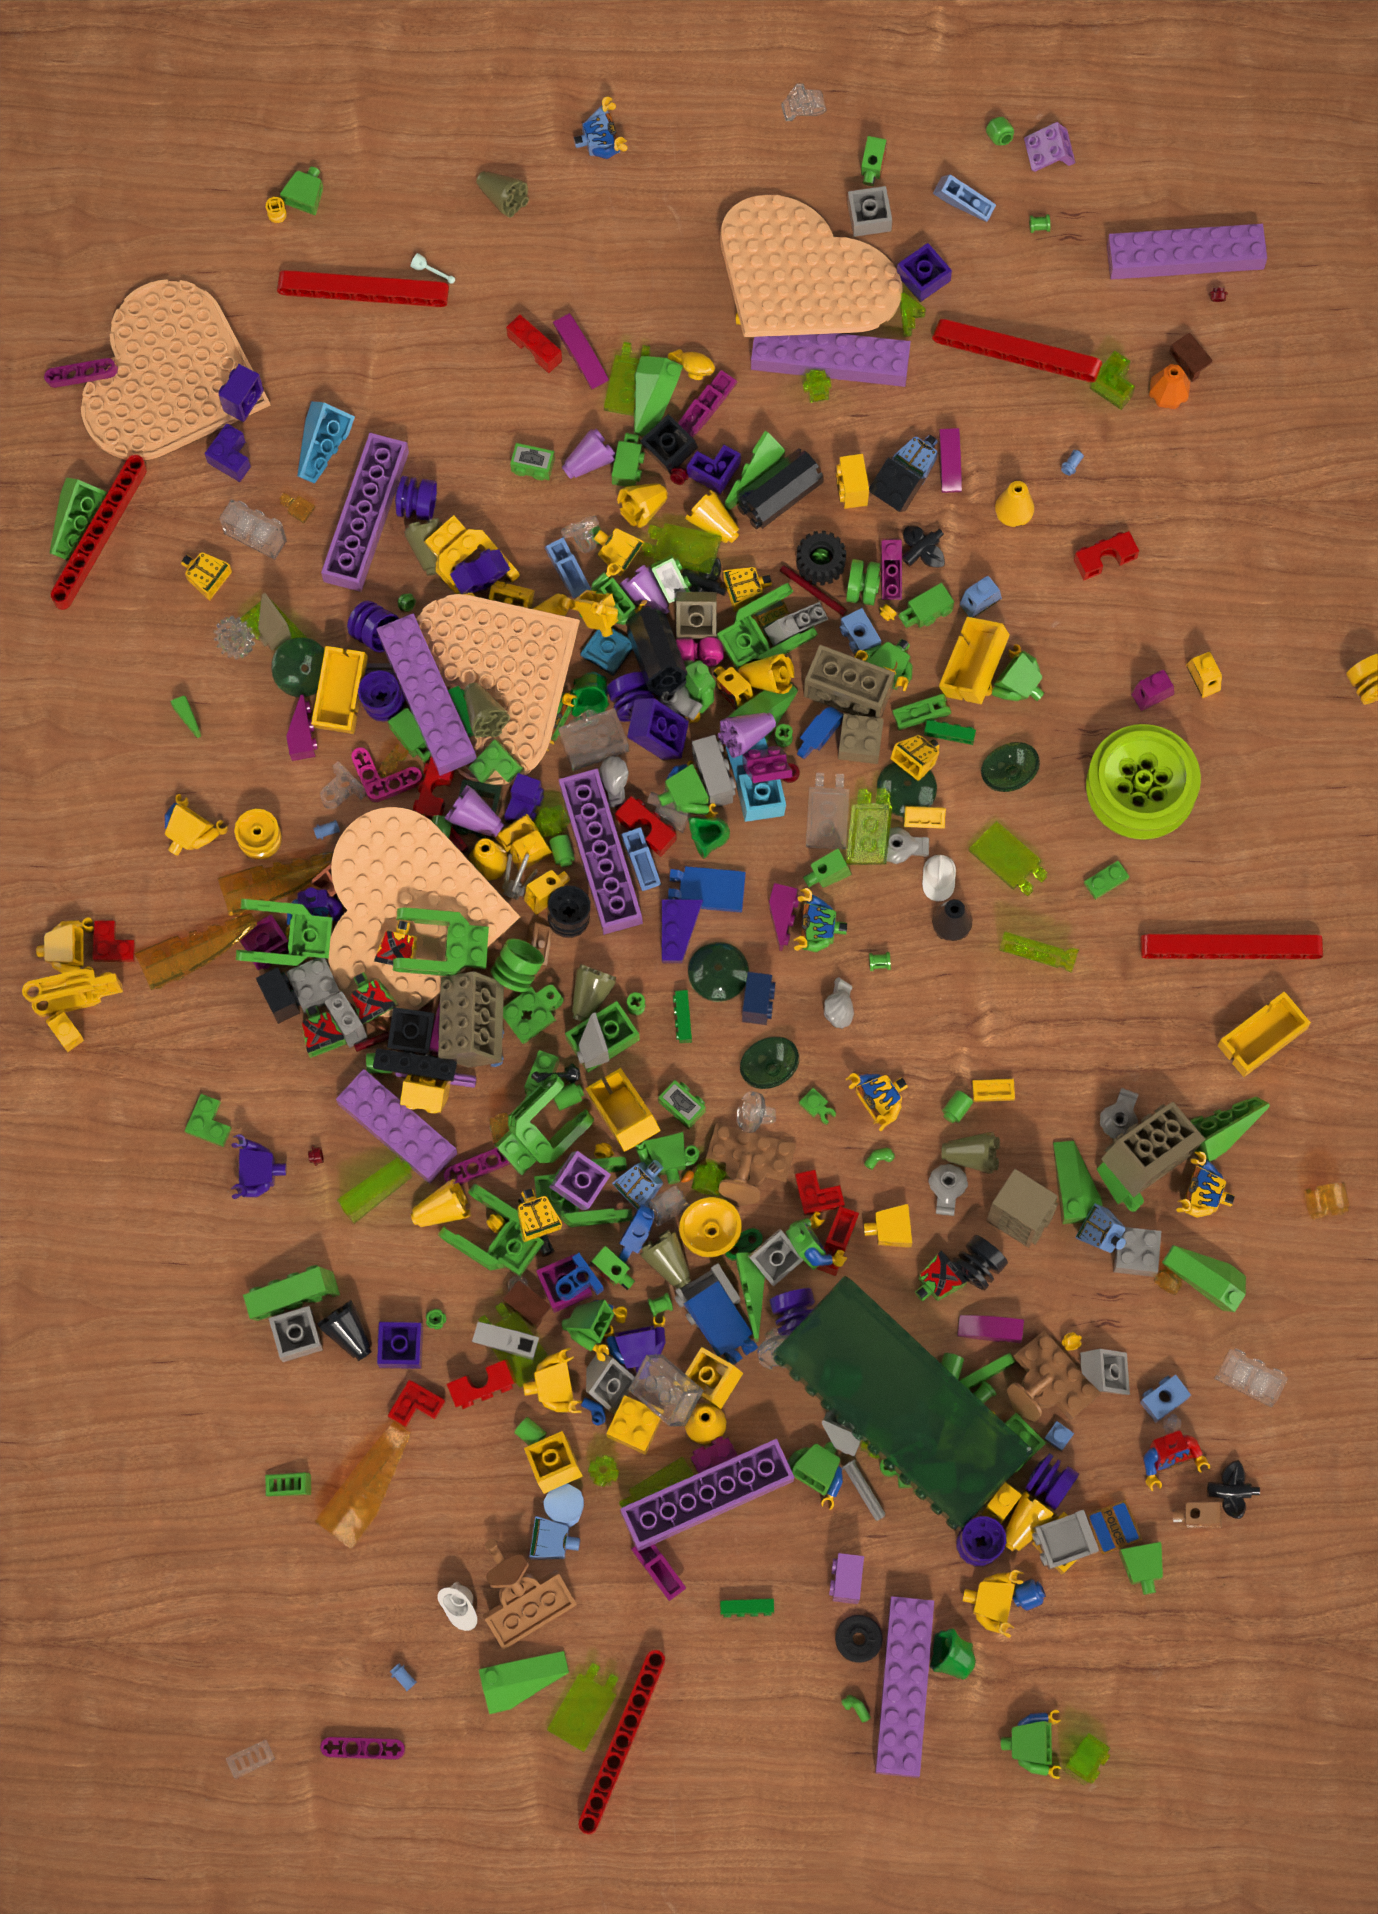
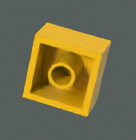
M863 454L839 457V464L836 465L837 473H835L836 483L839 484L840 490L838 491L839 501L844 503V509L868 506L869 486Z
M407 1075L403 1081L400 1105H404L408 1109H425L428 1113H441L449 1097L451 1081Z
M701 1347L679 1383L690 1392L722 1409L743 1373L731 1363Z
M624 1395L606 1433L607 1438L646 1455L662 1421L663 1413Z
M563 1431L524 1448L536 1481L544 1494L582 1477L570 1443Z

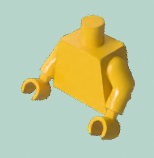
M586 590L575 600L570 598L559 599L557 607L564 611H568L569 608L579 611L588 628L600 630L603 637L613 634L612 626L618 622V609L614 607L615 602L612 594L596 593L597 591Z
M87 917L82 922H79V920L61 921L51 932L45 934L44 945L37 946L36 948L37 956L39 958L44 957L45 962L50 963L53 969L61 973L81 970L80 967L83 966V930L87 933L92 932L94 927H87L85 925L93 923V920ZM87 966V967L84 968V969L93 970V968L90 967V966Z
M566 1348L543 1359L537 1365L536 1372H533L534 1381L523 1383V1391L525 1396L537 1394L538 1402H542L545 1408L552 1411L581 1413L582 1410H576L575 1406L577 1403H582V1401L573 1399L567 1362L572 1360L574 1356L568 1358L566 1351L571 1350V1348Z
M1018 1570L997 1573L984 1578L983 1582L979 1583L977 1591L965 1589L962 1600L963 1602L974 1604L973 1614L976 1615V1620L986 1630L1001 1633L1007 1638H1010L1011 1635L1006 1633V1630L1008 1628L1014 1629V1626L1007 1622L1015 1586L1013 1583H1023V1581L1017 1580L1018 1574H1024Z

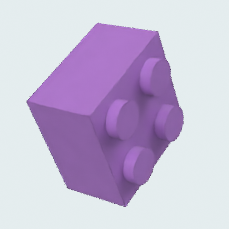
M575 1151L570 1154L549 1187L584 1211L590 1208L611 1174L579 1151Z
M838 1553L837 1559L833 1558L831 1574H835V1580L830 1582L829 1595L833 1596L834 1602L859 1603L864 1556Z

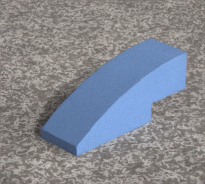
M564 538L544 547L573 599L580 596L586 590H591Z
M641 827L622 833L621 837L641 890L645 891L661 885Z

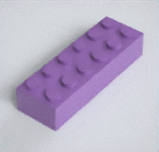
M364 1069L336 1098L338 1105L429 1184L457 1155L456 1148L411 1109L400 1105V1100Z

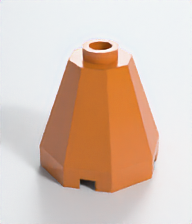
M1170 364L1152 376L1149 396L1154 398L1158 407L1176 409L1181 403L1188 401L1190 381L1179 365Z

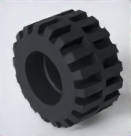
M814 531L812 536L809 533L806 535V540L802 539L800 541V545L797 548L796 562L797 570H799L801 577L805 576V580L808 582L812 580L814 585L819 582L820 586L825 585V582L831 584L833 579L838 580L846 563V550L844 543H840L841 539L838 536L834 538V533L830 532L828 535L826 531H822L820 534H818V531ZM816 549H824L832 557V560L827 564L819 565L814 563L810 556Z

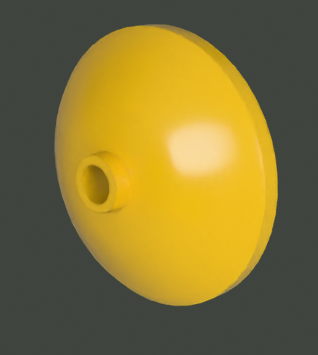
M716 1197L703 1198L692 1203L683 1213L679 1224V1232L684 1245L691 1252L702 1257H716L728 1252L738 1242L742 1231L741 1218L736 1208L728 1201ZM712 1230L716 1231L714 1235H710L709 1232Z

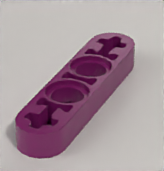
M110 358L48 369L44 374V380L50 387L57 388L108 379L117 374L118 366ZM89 368H94L92 374L86 375V371ZM76 371V375L73 378H68L70 372Z
M495 1148L447 1168L444 1172V1179L446 1183L452 1180L448 1179L451 1176L450 1173L459 1174L461 1173L460 1168L463 1167L467 1177L463 1178V1175L460 1174L454 1183L461 1185L510 1165L505 1157V1161L502 1162L498 1153L499 1150ZM491 1155L498 1158V1162L494 1166H489L486 1163V1159ZM471 1163L479 1166L475 1174H470L467 1171V1167Z
M328 1737L320 1745L322 1754L329 1758L397 1760L405 1754V1745L397 1739ZM332 1741L333 1745L340 1746V1741H344L342 1745L343 1754H339L340 1750L336 1749L332 1750V1753L329 1754L328 1750L325 1749V1745H329V1742ZM355 1742L358 1745V1751L352 1755L348 1754L346 1751L347 1744ZM383 1742L387 1743L386 1747L391 1748L397 1743L401 1751L397 1752L396 1756H393L391 1751H385L386 1756H382L384 1751ZM378 1743L380 1746L378 1754L370 1755L368 1752L369 1744Z

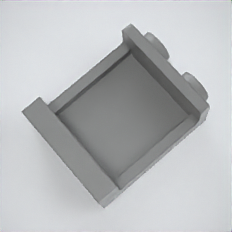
M342 991L325 1001L331 1017L344 1036L349 1048L367 1038L361 1021Z
M719 1264L714 1265L709 1272L683 1288L675 1290L677 1296L674 1299L680 1308L684 1306L687 1314H685L687 1320L691 1325L695 1324L697 1328H699L684 1303L715 1282L719 1281L734 1306L740 1303V1297Z
M1084 1510L1034 1528V1533H1032L1035 1545H1040L1042 1551L1039 1554L1043 1566L1047 1565L1049 1570L1099 1551Z

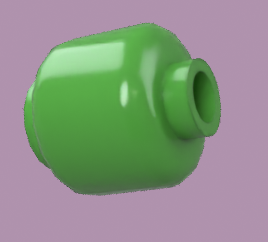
M997 117L990 120L986 133L995 145L1002 146L1012 141L1014 128L1006 118Z

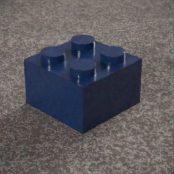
M748 972L742 1022L767 1025V1019H772L773 1001H770V999L774 1000L776 982H772V975Z

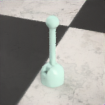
M418 253L414 256L410 265L413 269L419 271L426 268L447 279L451 284L455 282L454 276H448L427 265V260L424 256Z

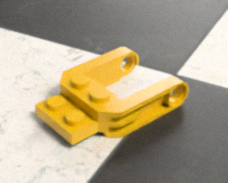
M454 515L424 541L437 557L435 572L455 594L461 593L450 576L453 568L466 559L477 547L482 552L487 549L498 550L483 530H466ZM503 555L511 569L505 575L513 583L520 577V574ZM473 593L464 594V595L475 596Z
M81 969L31 980L25 983L22 988L23 996L27 1001L32 1002V1009L40 1017L54 1015L61 1009L64 1012L95 1006L101 1003L102 997L123 992L122 984L115 973L106 972L97 977L94 970ZM31 987L39 988V993L35 997H30L28 990ZM40 1001L48 1002L46 1010H38L37 1005Z

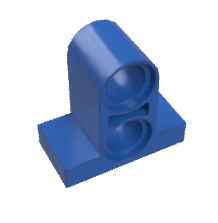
M580 1253L572 1257L577 1268L560 1279L556 1284L557 1296L563 1301L571 1300L590 1286L596 1295L604 1291L603 1285ZM585 1273L589 1277L587 1281L580 1282L577 1280L578 1275ZM568 1285L571 1287V1291L568 1294H562L560 1288Z

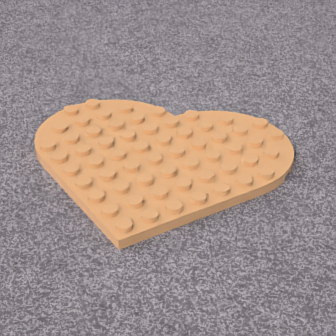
M758 195L737 203L729 210L723 220L720 231V244L744 337L864 332L878 328L880 324L885 321L888 322L896 313L901 302L903 287L900 275L897 273L894 264L882 252L871 245L847 237H833L826 221L806 204L781 195Z
M166 279L145 284L130 293L124 299V303L120 308L116 310L111 322L110 343L115 356L111 359L118 366V372L114 377L86 383L82 394L81 415L88 434L105 452L126 460L131 455H140L143 460H150L223 428L226 423L230 425L238 421V419L223 411L218 393L221 386L225 385L229 380L230 372L236 369L238 364L252 371L253 369L220 306L207 291H203L196 287L195 284L180 280V282ZM265 392L262 393L249 415L271 406Z
M464 594L448 595L438 601L431 602L422 609L423 612L416 620L447 690L459 686L464 691L467 685L478 683L507 710L510 716V720L499 736L469 737L476 753V758L480 756L494 739L498 740L523 767L519 773L526 776L538 765L549 746L580 620ZM472 763L457 768L461 775L480 784L491 786L509 784L496 770L484 783H481L468 769ZM517 775L513 778V780L510 783L515 781Z
M386 807L370 811L353 821L345 829L336 844L332 857V880L340 901L348 911L341 917L333 930L328 962L339 991H342L347 1000L353 1005L351 992L359 988L354 977L363 972L366 974L369 982L375 979H379L399 1004L396 1008L417 1011L427 1005L441 991V977L446 976L393 971V965L374 961L386 930L396 932L398 908L460 912L469 922V925L489 927L488 947L521 917L439 827L418 812L398 807ZM406 921L410 922L408 935L417 936L416 959L446 962L445 949L448 926L414 923V921ZM464 967L458 974L463 972L467 967ZM393 1009L380 1016L392 1017Z

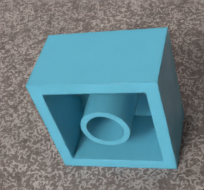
M747 774L738 776L736 787L745 822L784 816L786 801L780 779L752 783Z

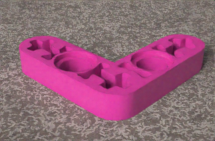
M356 748L352 752L353 764L365 792L372 802H380L415 788L422 781L421 771L416 767H410L380 779L370 754L365 748ZM358 754L364 756V761L366 765H364L363 767L361 761L358 759ZM367 770L374 773L373 778L369 780L363 778V773ZM411 773L416 776L415 781L409 779ZM403 776L406 781V785L403 784V780L401 778ZM392 780H397L400 782V786L397 789H391L389 783ZM384 784H385L386 789H387V791H388L387 793H385V790L383 789V785H384ZM376 788L377 791H379V795H378V796H375V794H372V793H373V789Z

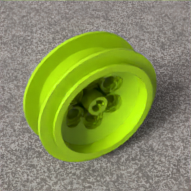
M1149 724L1127 726L1110 734L1096 749L1086 779L1088 802L1096 817L1113 832L1132 839L1146 840L1159 838L1176 830L1190 815L1200 790V768L1197 758L1189 745L1172 731ZM1142 764H1149L1151 769H1144ZM1129 769L1132 774L1126 775L1122 770ZM1163 777L1166 782L1160 783L1156 778ZM1123 787L1127 789L1128 792L1121 793L1119 792L1118 788ZM1152 796H1160L1162 800L1155 801ZM1133 801H1140L1142 806H1135Z

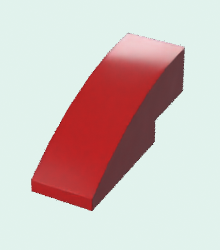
M842 1206L839 1207L824 1246L828 1255L834 1256L837 1250H842L845 1254L859 1216L858 1212ZM832 1263L831 1265L818 1266L817 1270L836 1276L840 1267Z

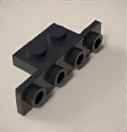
M377 1048L373 1068L453 1082L457 1062L436 1058L429 1054L416 1055L410 1051L398 1052Z

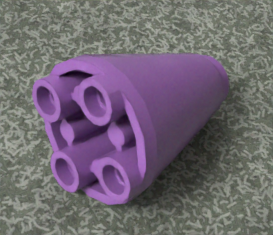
M591 429L564 462L565 464L562 466V469L570 479L574 476L577 478L615 461L616 453L608 444L606 446L603 444L605 439L597 429Z
M645 565L641 566L635 571V577L631 580L628 577L619 584L631 602L637 607L641 601L647 600V603L642 606L643 608L647 606L652 609L656 608L666 615L670 612L667 608V601L650 566L647 568Z
M771 713L728 717L720 721L721 732L718 733V739L721 740L722 744L726 745L731 757L736 758L746 753L776 727V722Z
M467 785L461 793L463 798L458 797L452 806L455 810L450 809L445 819L455 825L495 838L504 824L500 822L501 819L478 793Z

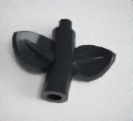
M907 526L903 532V539L910 548L902 555V560L910 567L920 557L923 563L929 567H943L945 565L944 555L941 549L936 546L940 542L939 539L944 535L942 530L931 531L925 535L920 527Z
M713 558L705 561L700 566L698 574L687 567L684 568L682 576L688 577L692 586L690 592H717V594L723 596L727 592V588L722 587V583L716 581L721 573L720 559Z
M1235 1460L1223 1469L1221 1473L1222 1483L1208 1482L1207 1495L1208 1497L1223 1499L1222 1507L1225 1513L1232 1518L1241 1519L1246 1511L1244 1499L1251 1498L1252 1495L1259 1496L1260 1487H1252L1251 1483L1244 1484V1468L1239 1460Z

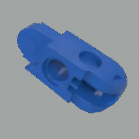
M829 707L824 709L819 716L817 715L800 737L804 743L798 750L797 755L805 759L813 749L820 751L840 726L844 714L835 708Z
M641 1204L619 1242L624 1247L618 1258L626 1263L632 1251L637 1254L639 1253L650 1234L655 1215L654 1211L644 1204Z

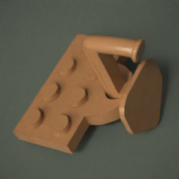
M716 1124L706 1156V1162L726 1167L725 1175L727 1179L720 1182L719 1193L733 1205L741 1207L759 1202L761 1192L757 1187L764 1182L766 1177L782 1182L787 1181L796 1144Z
M1045 1330L1013 1356L1027 1374L1022 1380V1385L1018 1383L1011 1384L1007 1389V1393L1014 1412L1024 1418L1035 1422L1042 1415L1041 1408H1050L1057 1405L1066 1417L1071 1420L1101 1395L1100 1391L1082 1374V1371Z
M490 1539L485 1543V1548L489 1550L498 1565L487 1573L486 1579L492 1588H500L499 1599L501 1604L482 1616L503 1650L577 1605L557 1570L537 1581L534 1576L525 1573L529 1565L523 1555H515L505 1560L495 1539Z

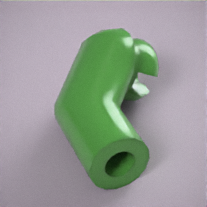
M887 1147L876 1149L871 1153L864 1165L872 1170L879 1160L893 1161L895 1154Z
M847 1695V1698L842 1699L843 1707L846 1710L853 1707L862 1723L871 1718L864 1703L853 1695Z

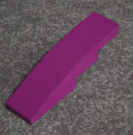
M569 313L555 320L553 324L570 357H573L580 373H583L590 389L592 390L609 381L599 360L571 314Z
M720 370L713 382L706 386L697 400L693 401L678 424L693 438L723 403L737 384V381Z

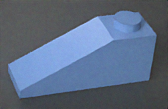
M950 174L941 177L933 192L935 196L946 203L985 222L989 220L996 207V204Z

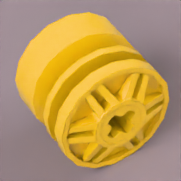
M1375 654L1360 661L1346 673L1353 687L1360 686L1356 693L1358 696H1361L1360 700L1364 705L1378 701V654Z

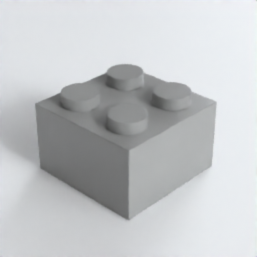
M886 186L848 191L847 204L853 237L890 232L892 230V216Z
M316 958L286 971L304 1014L307 1013L306 1009L311 1006L320 1008L326 1005L325 1001L340 992L325 958Z
M1125 1227L1121 1237L1126 1240V1244L1120 1250L1115 1249L1114 1273L1156 1277L1159 1268L1161 1231Z
M310 1306L269 1318L282 1362L323 1350Z

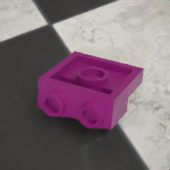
M771 746L765 750L752 749L742 755L743 768L752 783L792 777V769L787 763L786 753L782 747Z
M272 915L267 916L236 935L246 951L289 954V941ZM253 962L257 970L268 969L272 965L271 963Z
M722 1436L711 1442V1447L705 1449L702 1446L692 1452L694 1456L691 1457V1461L698 1474L738 1456L728 1437L725 1439Z

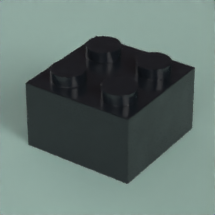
M669 414L640 440L644 449L669 474L672 473L671 470L673 468L679 467L698 449L695 440Z
M888 457L869 487V492L898 512H905L926 478L897 458Z
M277 967L256 977V981L278 1024L300 1014L298 1007L301 1005L293 989L289 991L292 987L285 972L280 973Z
M393 1007L387 1049L402 1052L410 1051L422 1055L428 1054L434 1013Z

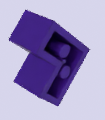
M226 423L204 453L208 464L238 482H241L251 468L248 457L239 453L246 443L243 433Z
M723 445L714 460L696 451L687 465V474L693 480L721 495L741 464V454L726 445Z
M487 549L480 554L481 557L477 560H473L470 563L461 562L455 566L456 570L450 576L461 594L485 591L511 570L499 549Z
M518 773L511 789L512 798L504 815L505 822L512 824L525 814H528L531 820L535 822L537 817L535 811L538 806L541 807L544 800L541 781Z

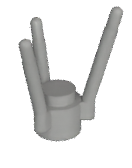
M512 854L508 855L505 880L502 886L504 895L516 900L519 899V896L523 897L527 884L533 880L538 872L537 869H534L523 886L519 883L529 854L525 855L515 881L510 880V883Z

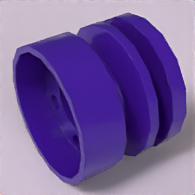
M402 476L395 497L396 515L403 517L406 510V518H411L414 510H416L417 519L431 520L436 504L437 481L422 479L420 486L417 487L416 478L412 477L409 483V477Z
M363 601L351 612L347 624L348 634L360 643H364L370 649L376 652H383L384 648L376 628L396 621L399 618L373 601Z
M377 670L364 676L359 683V699L369 717L376 721L385 722L403 710L405 704L404 694L394 675L387 671Z
M633 672L618 677L609 683L606 688L610 700L615 703L613 708L617 712L616 716L622 722L631 721L635 700L651 699L654 697L653 693L647 689L642 672Z
M810 1288L785 1292L773 1297L769 1301L773 1315H783V1317L775 1321L776 1326H782L778 1329L779 1336L803 1334L821 1325L820 1318L815 1317L818 1315V1310L807 1309L815 1304L812 1289Z
M1049 1453L1047 1457L1038 1463L1028 1478L1025 1491L1030 1493L1034 1486L1038 1487L1034 1497L1037 1498L1044 1491L1047 1495L1043 1503L1055 1511L1080 1473L1069 1466L1062 1472L1058 1471L1061 1460L1058 1459L1052 1467L1049 1463L1054 1456Z
M980 1516L970 1520L959 1531L956 1539V1549L960 1557L966 1563L973 1566H985L992 1563L1004 1551L1006 1545V1533L1002 1525L997 1520L988 1516ZM978 1539L982 1540V1546L980 1547L976 1546Z

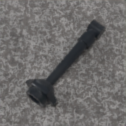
M572 1063L565 1068V1072H543L539 1074L536 1071L531 1077L537 1083H540L547 1077L557 1074L560 1078L565 1077L570 1083H575L579 1080L580 1070Z

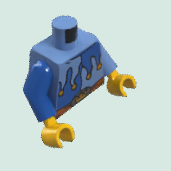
M605 97L602 100V106L582 124L583 135L573 137L575 147L587 146L590 156L609 159L615 154L620 153V150L623 152L627 150V146L623 144L627 140L617 136L611 113L607 111L608 109L614 110L616 108L614 103H610L612 101L610 97Z

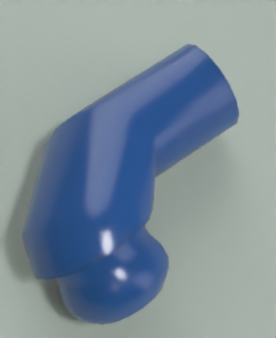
M585 1397L581 1407L591 1411L593 1424L597 1426L602 1425L606 1419L603 1405Z

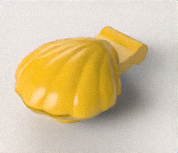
M681 349L668 354V359L680 363L692 379L702 380L703 376L711 375L715 371L713 362L704 354L683 352Z

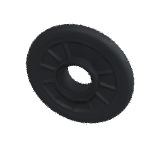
M853 1615L843 1620L838 1626L835 1635L836 1646L840 1654L847 1660L856 1663L867 1662L873 1659L880 1651L883 1641L882 1632L878 1624L870 1617L864 1615ZM862 1633L865 1636V1642L861 1645L855 1644L853 1635Z

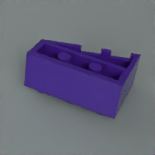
M662 900V963H683L703 905V900Z

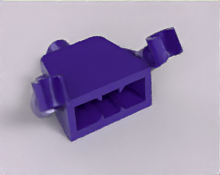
M241 1134L233 1136L239 1140V1144L232 1143L231 1146L233 1148L242 1146L243 1149H239V1184L231 1187V1190H237L238 1194L232 1195V1198L237 1199L240 1196L257 1198L275 1185V1176H286L287 1165L286 1163L275 1164L274 1155L261 1144L245 1139Z

